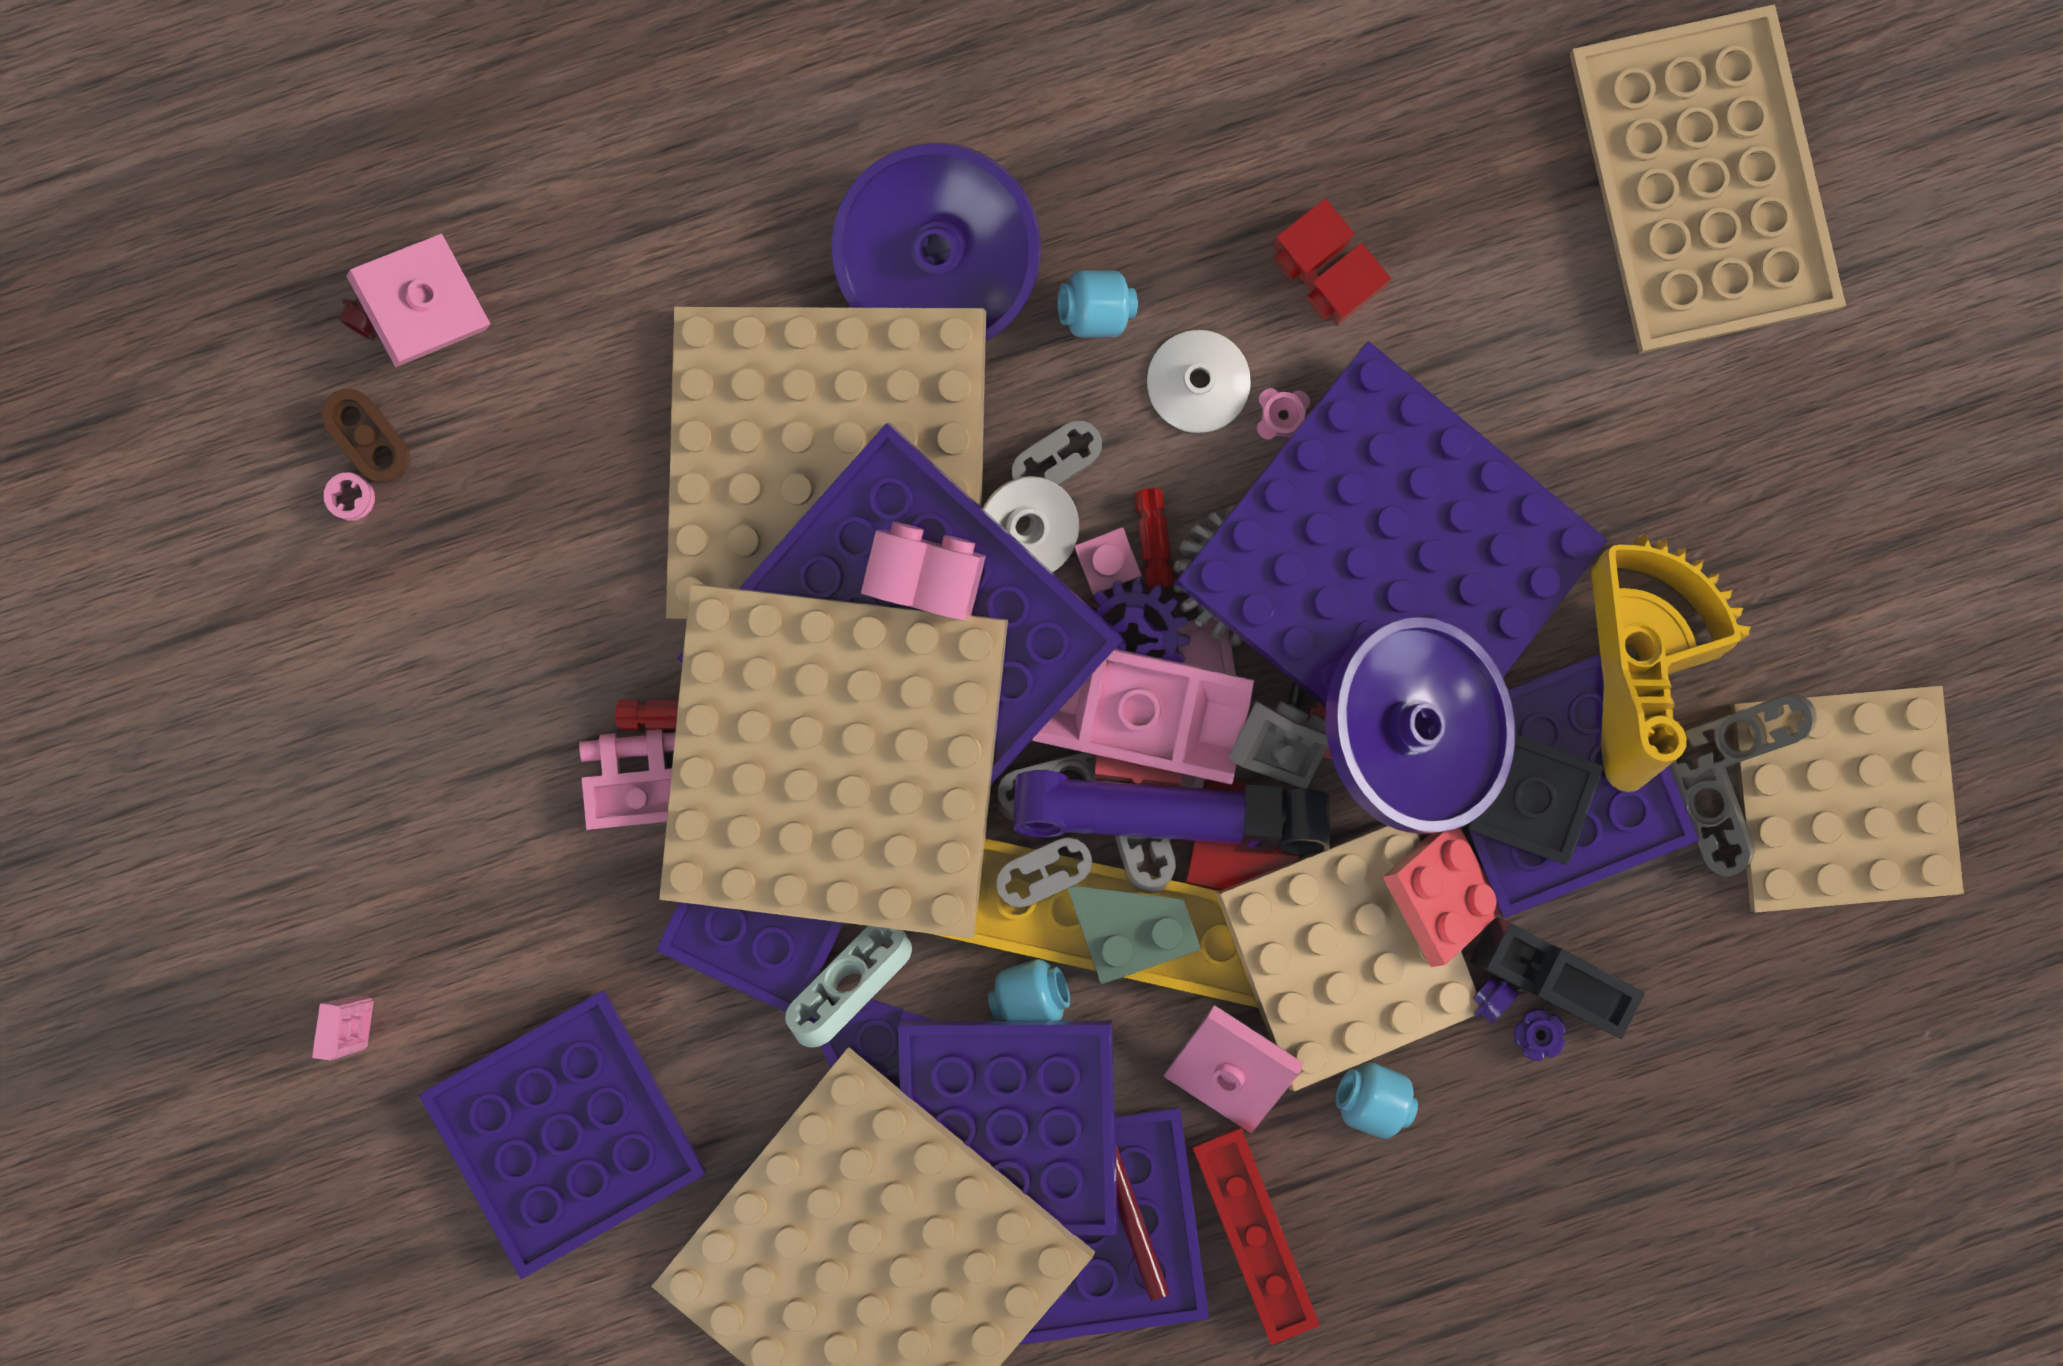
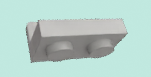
M1256 701L1228 759L1241 767L1302 789H1307L1329 747L1325 718L1312 714L1310 720L1307 721L1309 717L1307 713L1285 702L1280 701L1277 709Z

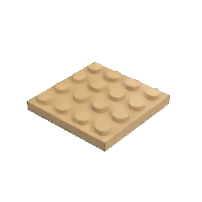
M1943 686L1808 697L1807 699L1811 701L1817 714L1816 725L1810 735L1797 743L1736 763L1740 807L1753 840L1755 851L1752 861L1746 868L1751 912L1964 894ZM1763 702L1730 705L1731 713ZM1788 704L1783 705L1784 714L1768 722L1764 720L1763 711L1757 713L1766 726L1767 742L1775 741L1769 734L1770 731L1785 725H1789L1793 733L1799 732L1797 724L1804 719L1802 711L1792 712ZM1733 722L1734 748L1742 751L1750 749L1755 741L1754 730L1745 722Z
M1383 824L1330 846L1328 851L1304 856L1216 892L1271 1042L1304 1063L1298 1076L1288 1087L1292 1091H1297L1475 1016L1474 1012L1480 1007L1473 999L1477 992L1462 952L1460 951L1446 965L1430 967L1382 877L1421 843L1416 833L1400 831Z

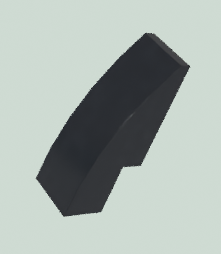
M1498 917L1487 926L1469 961L1621 1040L1645 992L1564 949L1554 946Z

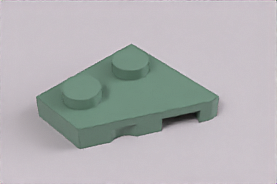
M1076 885L1068 888L1101 985L1201 950L1184 899Z

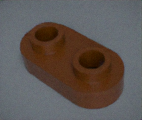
M342 389L328 397L322 408L324 427L357 469L365 477L378 483H390L401 478L410 464L409 448L368 396L354 389ZM353 408L358 409L360 412L359 422L354 426H346L344 422L345 413ZM388 448L393 454L392 461L387 466L381 467L376 462V456L380 450Z

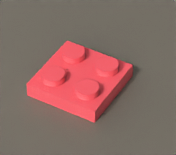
M1460 827L1453 830L1431 833L1382 876L1430 967L1446 965L1500 914L1496 903V895L1490 887L1488 879Z

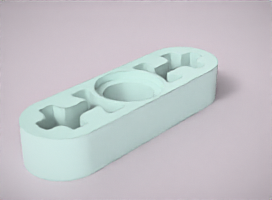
M867 926L790 1004L786 1011V1024L801 1045L818 1047L829 1042L906 964L912 953V945L904 930ZM883 943H885L886 945H892L888 949L882 946L879 947ZM864 960H867L868 964L872 966L870 969H868ZM850 974L861 975V980L855 988L846 992L837 991V986L844 977ZM828 997L831 998V1000L835 1004L834 1006H832L830 1002L826 1000ZM810 1017H813L814 1019H819L814 1024L810 1021H806Z

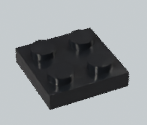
M1515 734L1513 760L1503 788L1487 810L1475 820L1469 822L1466 829L1568 866L1604 766Z

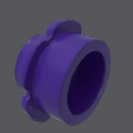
M1492 976L1473 997L1480 1005L1474 1012V1015L1477 1017L1481 1014L1493 1024L1520 993L1507 980L1503 979L1499 982Z
M1533 1009L1526 1012L1521 1022L1516 1024L1514 1040L1517 1045L1522 1047V1054L1531 1060L1541 1061L1546 1056L1553 1058L1562 1051L1565 1045V1041L1562 1038L1566 1031L1565 1025L1558 1015H1549L1544 1009ZM1538 1030L1545 1032L1544 1039L1538 1040L1536 1038Z

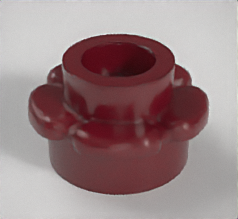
M358 297L355 302L350 299H344L342 304L345 305V308L338 320L362 337L374 341L378 334Z

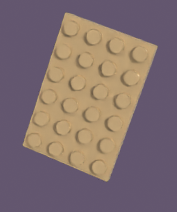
M1775 4L1572 49L1569 55L1639 354L1841 310L1846 306Z

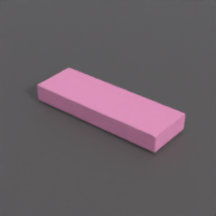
M353 995L320 1003L312 1058L334 1060L367 1048L374 1004L371 997Z

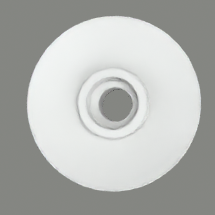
M1207 330L1186 331L1167 340L1153 356L1147 374L1148 395L1156 412L1171 426L1189 433L1213 432L1228 425L1242 411L1250 391L1249 367L1242 352L1226 337ZM1196 370L1205 371L1210 379L1209 384L1204 388L1193 386L1190 382L1191 373Z
M1028 476L1011 480L999 487L989 497L983 507L988 514L1051 572H1054L1064 564L1076 545L1079 533V518L1075 504L1062 487L1048 479ZM1023 516H1028L1030 519L1028 529L1022 533H1017L1015 528L1017 521Z

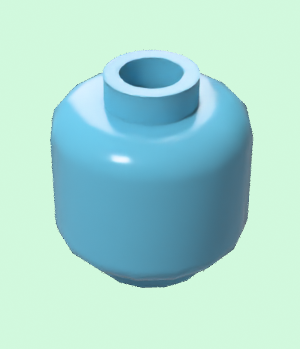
M1075 271L1070 276L1067 284H1061L1057 299L1058 316L1061 324L1068 325L1069 330L1076 337H1118L1125 330L1128 319L1136 317L1138 308L1137 293L1134 288H1128L1124 276L1119 271Z
M1034 959L1000 970L995 979V990L990 991L988 994L989 1007L996 1021L1061 1020L1064 1008H1068L1070 1005L1069 989L1062 971L1059 967L1052 968L1046 961L1041 959Z
M1363 1063L1356 1069L1348 1070L1342 1077L1336 1092V1106L1341 1110V1117L1346 1125L1377 1138L1389 1139L1396 1135L1402 1127L1408 1128L1414 1121L1418 1110V1101L1416 1098H1413V1084L1410 1079L1402 1073L1376 1063Z

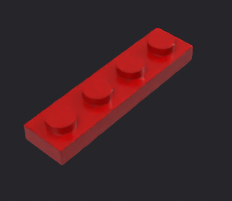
M1237 1127L1192 1145L1270 1344L1274 1345L1320 1326L1242 1128Z

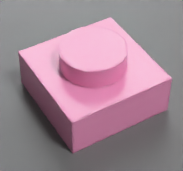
M1123 527L1074 546L1092 596L1100 589L1103 591L1112 589L1113 583L1116 580L1120 579L1125 584L1136 578H1141L1140 570Z

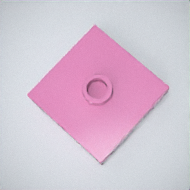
M442 234L350 269L346 276L395 368L486 331L490 325L487 316Z
M1214 1005L1171 1062L1163 1077L1252 1134L1298 1076L1304 1063Z

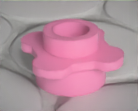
M1273 388L1264 390L1258 400L1262 406V420L1257 424V433L1265 440H1270L1274 436L1290 438L1305 419V410L1310 405L1308 395L1300 390L1294 393H1278ZM1284 410L1288 413L1286 420L1279 418L1278 413Z

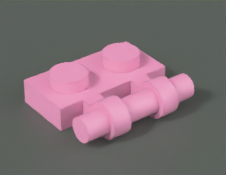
M662 729L646 730V735L618 738L616 733L600 734L599 740L581 741L579 743L581 762L601 760L602 776L581 778L586 830L667 822L672 768L667 769L666 754L674 753L676 732L664 733ZM648 756L649 771L620 773V758Z

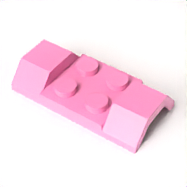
M1115 649L1032 741L1232 784L1237 764L1228 759L1241 729L1247 721L1255 680Z

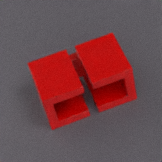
M1324 198L1276 237L1273 247L1278 253L1273 258L1281 271L1290 280L1293 281L1298 277L1301 282L1304 281L1309 287L1310 293L1306 296V299L1317 315L1324 321L1331 317L1336 325L1339 326L1385 289L1391 277L1362 242L1323 274L1318 275L1316 271L1351 243L1350 239L1355 235L1328 200Z

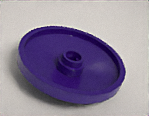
M946 142L919 143L893 151L877 160L848 189L840 204L833 226V266L842 294L851 308H984L986 311V341H988L1014 320L1033 291L1041 261L1040 228L1033 206L1018 181L998 162L977 150L959 144Z
M1426 617L1405 618L1379 625L1366 632L1349 647L1337 665L1330 683L1326 702L1325 722L1328 746L1333 763L1344 786L1353 799L1367 813L1394 829L1408 833L1429 834L1464 826L1487 810L1499 795L1511 768L1515 748V720L1512 702L1504 679L1489 654L1478 642L1461 629L1438 619Z

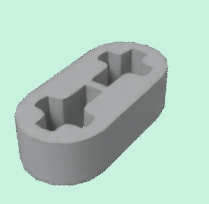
M1072 421L1065 424L1023 451L1015 459L1012 466V479L1014 480L1025 475L1026 467L1024 464L1027 461L1032 460L1034 464L1041 465L1052 458L1056 465L1044 473V478L1059 486L1063 485L1098 460L1102 450V438L1099 431L1086 421ZM1076 432L1080 438L1086 435L1092 438L1093 441L1089 443L1087 448L1090 455L1082 458L1078 453H1073L1064 460H1061L1058 453L1070 445L1068 437L1070 433Z
M1064 838L1019 857L1006 864L999 872L996 883L998 894L1011 906L1024 907L1067 889L1085 879L1090 872L1092 864L1090 851L1079 840ZM1067 846L1071 853L1081 852L1083 861L1077 864L1078 874L1069 877L1065 870H1061L1048 876L1044 866L1059 859L1058 849ZM1015 868H1019L1023 875L1040 869L1044 877L1029 886L1031 895L1027 898L1021 899L1017 892L1008 894L1005 889V884L1011 881L1009 872Z

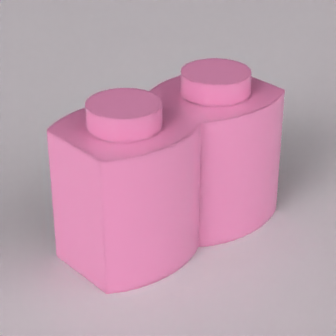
M892 522L891 530H876L861 590L862 594L963 621L971 616L986 558L985 555L973 552L974 542L944 535L942 544L922 539L923 529L898 522Z

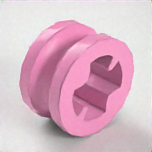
M351 472L340 473L333 476L326 484L324 502L327 509L334 516L347 521H358L372 511L375 504V492L372 485L365 478ZM352 483L351 487L353 489H361L362 497L354 501L355 509L347 511L348 506L342 503L338 505L337 496L345 493L344 485Z

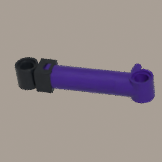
M1031 770L1019 773L1015 779L1014 831L1031 837H1054L1070 832L1236 844V851L1273 854L1276 847H1278L1281 852L1287 854L1312 855L1330 849V795L1314 789H1292L1283 792V787L1249 784L1245 785L1243 791L1074 780L1068 779L1064 774L1055 771Z

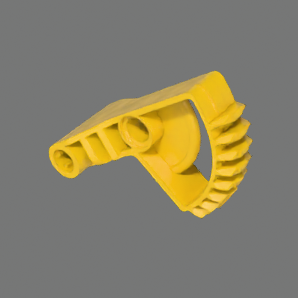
M1647 534L1638 536L1632 545H1614L1599 556L1591 569L1604 682L1601 732L1603 768L1610 784L1618 790L1625 792L1637 791L1678 759L1686 748L1687 738L1684 729L1673 718L1672 709L1675 707V704L1671 698L1670 689L1672 686L1668 674L1719 659L1735 647L1739 641L1748 636L1751 628L1737 624L1736 620L1742 615L1743 608H1730L1727 600L1731 598L1732 590L1720 592L1715 586L1719 573L1706 577L1700 571L1703 567V559L1696 560L1692 564L1686 562V548L1678 549L1673 554L1668 553L1667 539L1658 541L1651 547ZM1617 568L1634 570L1650 575L1675 589L1698 612L1707 626L1713 642L1697 646L1694 635L1686 620L1672 605L1662 598L1643 590L1619 588ZM1625 645L1637 651L1640 661L1629 656Z

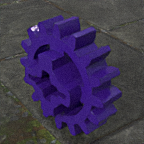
M1136 578L1132 590H1126L1124 584L1119 579L1113 583L1114 595L1109 596L1101 589L1095 593V598L1100 607H1089L1101 618L1112 607L1127 602L1125 614L1117 621H1106L1115 631L1125 632L1130 623L1138 624L1139 633L1147 634V637H1149L1141 639L1137 647L1129 646V638L1122 636L1124 640L1116 649L1141 655L1147 654L1152 649H1166L1160 659L1184 663L1186 657L1176 648L1177 646L1189 645L1191 636L1179 633V628L1187 624L1189 618L1188 615H1174L1172 610H1174L1179 602L1177 596L1169 598L1167 601L1162 600L1160 595L1163 585L1160 583L1156 584L1151 592L1144 591L1142 578ZM1147 604L1161 614L1167 628L1166 626L1156 625L1146 613Z

